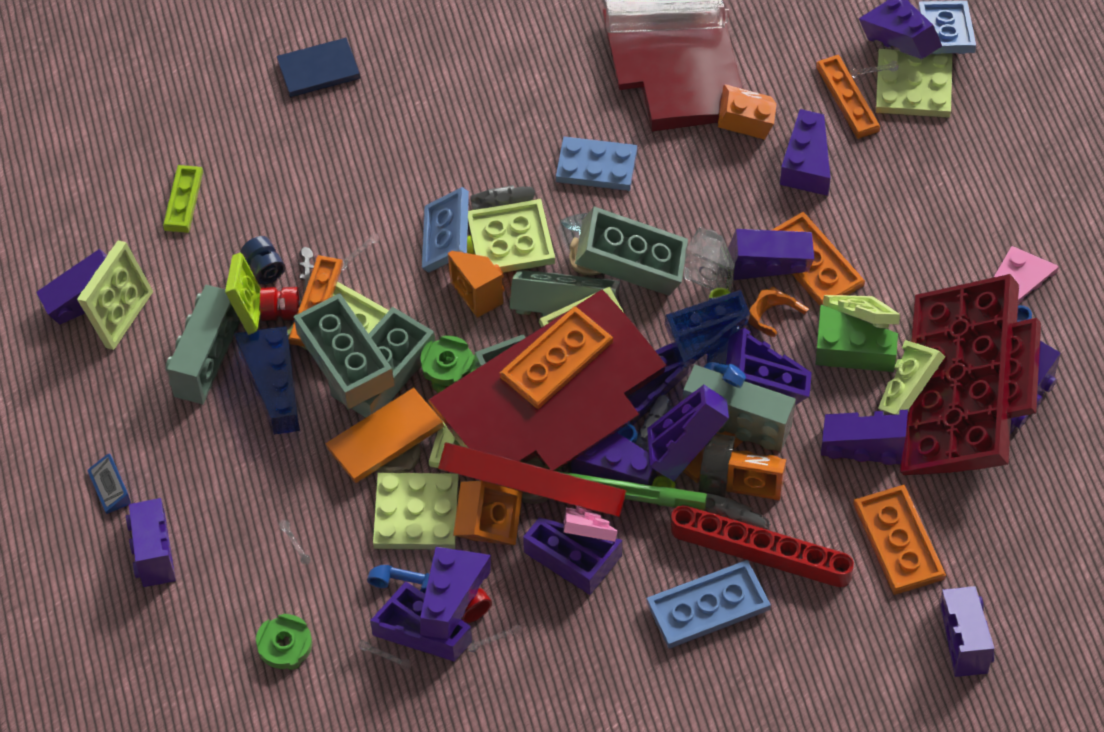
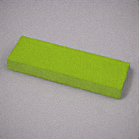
M177 166L163 224L164 231L189 233L203 176L202 167Z

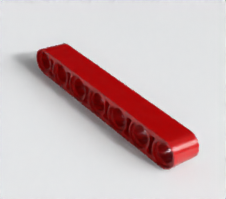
M447 442L444 444L438 469L618 517H620L627 491Z
M678 506L672 512L671 532L679 540L835 587H845L852 580L854 561L846 553L689 506ZM686 521L688 522V524L683 525L679 524L678 522ZM712 529L714 532H706L704 530ZM735 536L739 537L740 540H732L730 538ZM763 544L767 547L759 548L756 545ZM784 552H790V553H792L793 555H792V556H785V555H783L782 553H784ZM810 560H816V561H818L819 563H818V564H812V563H810L809 561H810ZM836 568H843V569H845L846 571H845V572H839V571H837V570H835V569H836Z

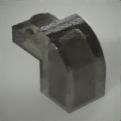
M716 433L705 445L698 492L725 497L728 466L734 450L735 436Z

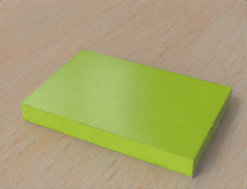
M240 252L232 255L225 293L249 335L257 332L261 287L243 254Z

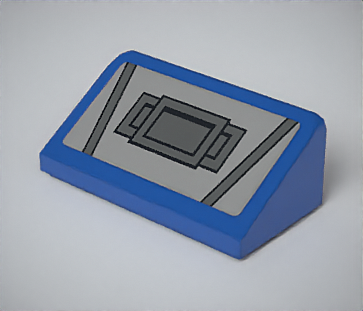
M111 454L105 455L87 470L106 514L131 504L128 492Z

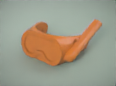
M770 287L769 290L763 289L758 295L756 302L751 306L748 313V323L767 336L776 337L777 331L774 328L760 323L761 316L767 309L776 305H788L805 315L809 308L779 289Z

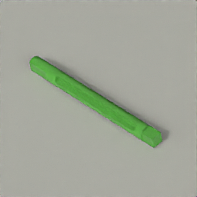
M560 472L627 490L624 499L672 508L683 505L705 511L706 493Z

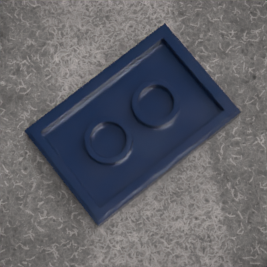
M347 38L276 56L290 97L360 79V73Z

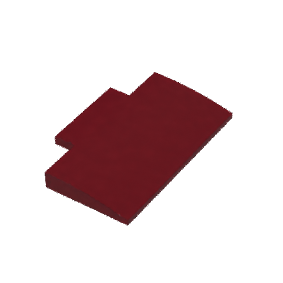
M622 0V7L603 9V19L619 90L642 87L652 132L718 123L724 84L743 89L721 0L657 3L656 0Z
M1011 274L915 295L911 342L939 350L945 358L908 410L906 438L900 469L902 475L951 473L1008 465L1011 418L1036 414L1041 322L1037 318L1017 322L1019 284Z
M602 289L576 305V307L613 337V343L541 408L537 409L501 379L500 372L567 312L430 398L428 402L462 447L526 463L537 456L546 469L558 471L639 417V413L627 397L662 375L666 364L636 326Z

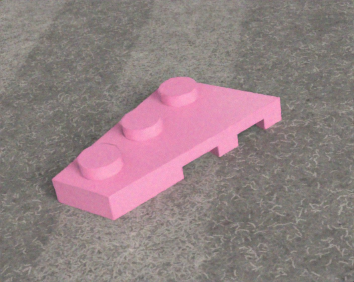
M1011 246L994 277L1011 274L1019 284L1018 304H1020L1024 297L1032 290L1038 289L1049 276L1055 275L1058 272L1059 266Z
M576 506V509L566 508L564 515L565 533L615 542L618 531L609 525V521L600 519L601 515L592 513V509Z

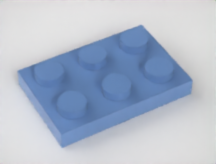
M967 1L919 2L918 10L934 25L942 44L941 48L931 54L975 53L976 42Z
M563 137L556 182L630 191L637 156V145Z
M463 187L425 205L422 269L428 273L448 264L449 252L467 253L469 191Z

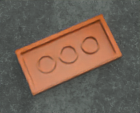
M804 212L772 229L775 231L812 232L814 261L808 272L793 273L792 275L819 306L823 305L824 295L848 296L865 285V280Z
M574 306L500 372V378L534 407L539 409L613 343V337Z
M412 388L325 444L351 479L357 483L442 429L444 424L416 389Z
M905 485L854 499L853 505L894 595L945 580L946 574Z

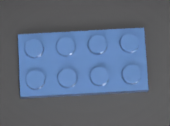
M748 560L650 596L646 602L668 649L767 612L771 608V604Z

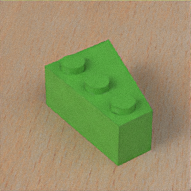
M821 305L815 365L894 372L898 333L885 328L875 327L872 323Z

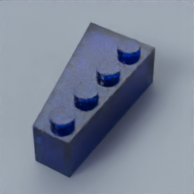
M287 326L257 330V332L249 335L247 332L234 333L239 354L243 359L245 368L252 380L274 435L300 431Z

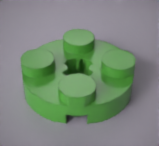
M442 336L440 340L433 343L432 341L428 342L420 356L424 377L438 385L449 386L471 373L474 365L473 354L468 348V344L463 339L455 336ZM446 357H451L452 363L443 364L440 360L442 358L446 360Z
M281 614L278 615V618L271 621L268 619L260 626L256 635L259 657L266 664L274 668L297 669L301 662L309 656L313 642L310 630L304 620L295 615ZM285 636L289 637V642H291L289 645L280 646V643H277L278 639L283 640Z

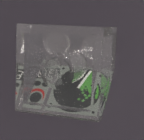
M699 226L685 250L684 278L711 290L725 288L732 296L735 264L724 238L713 230H707Z

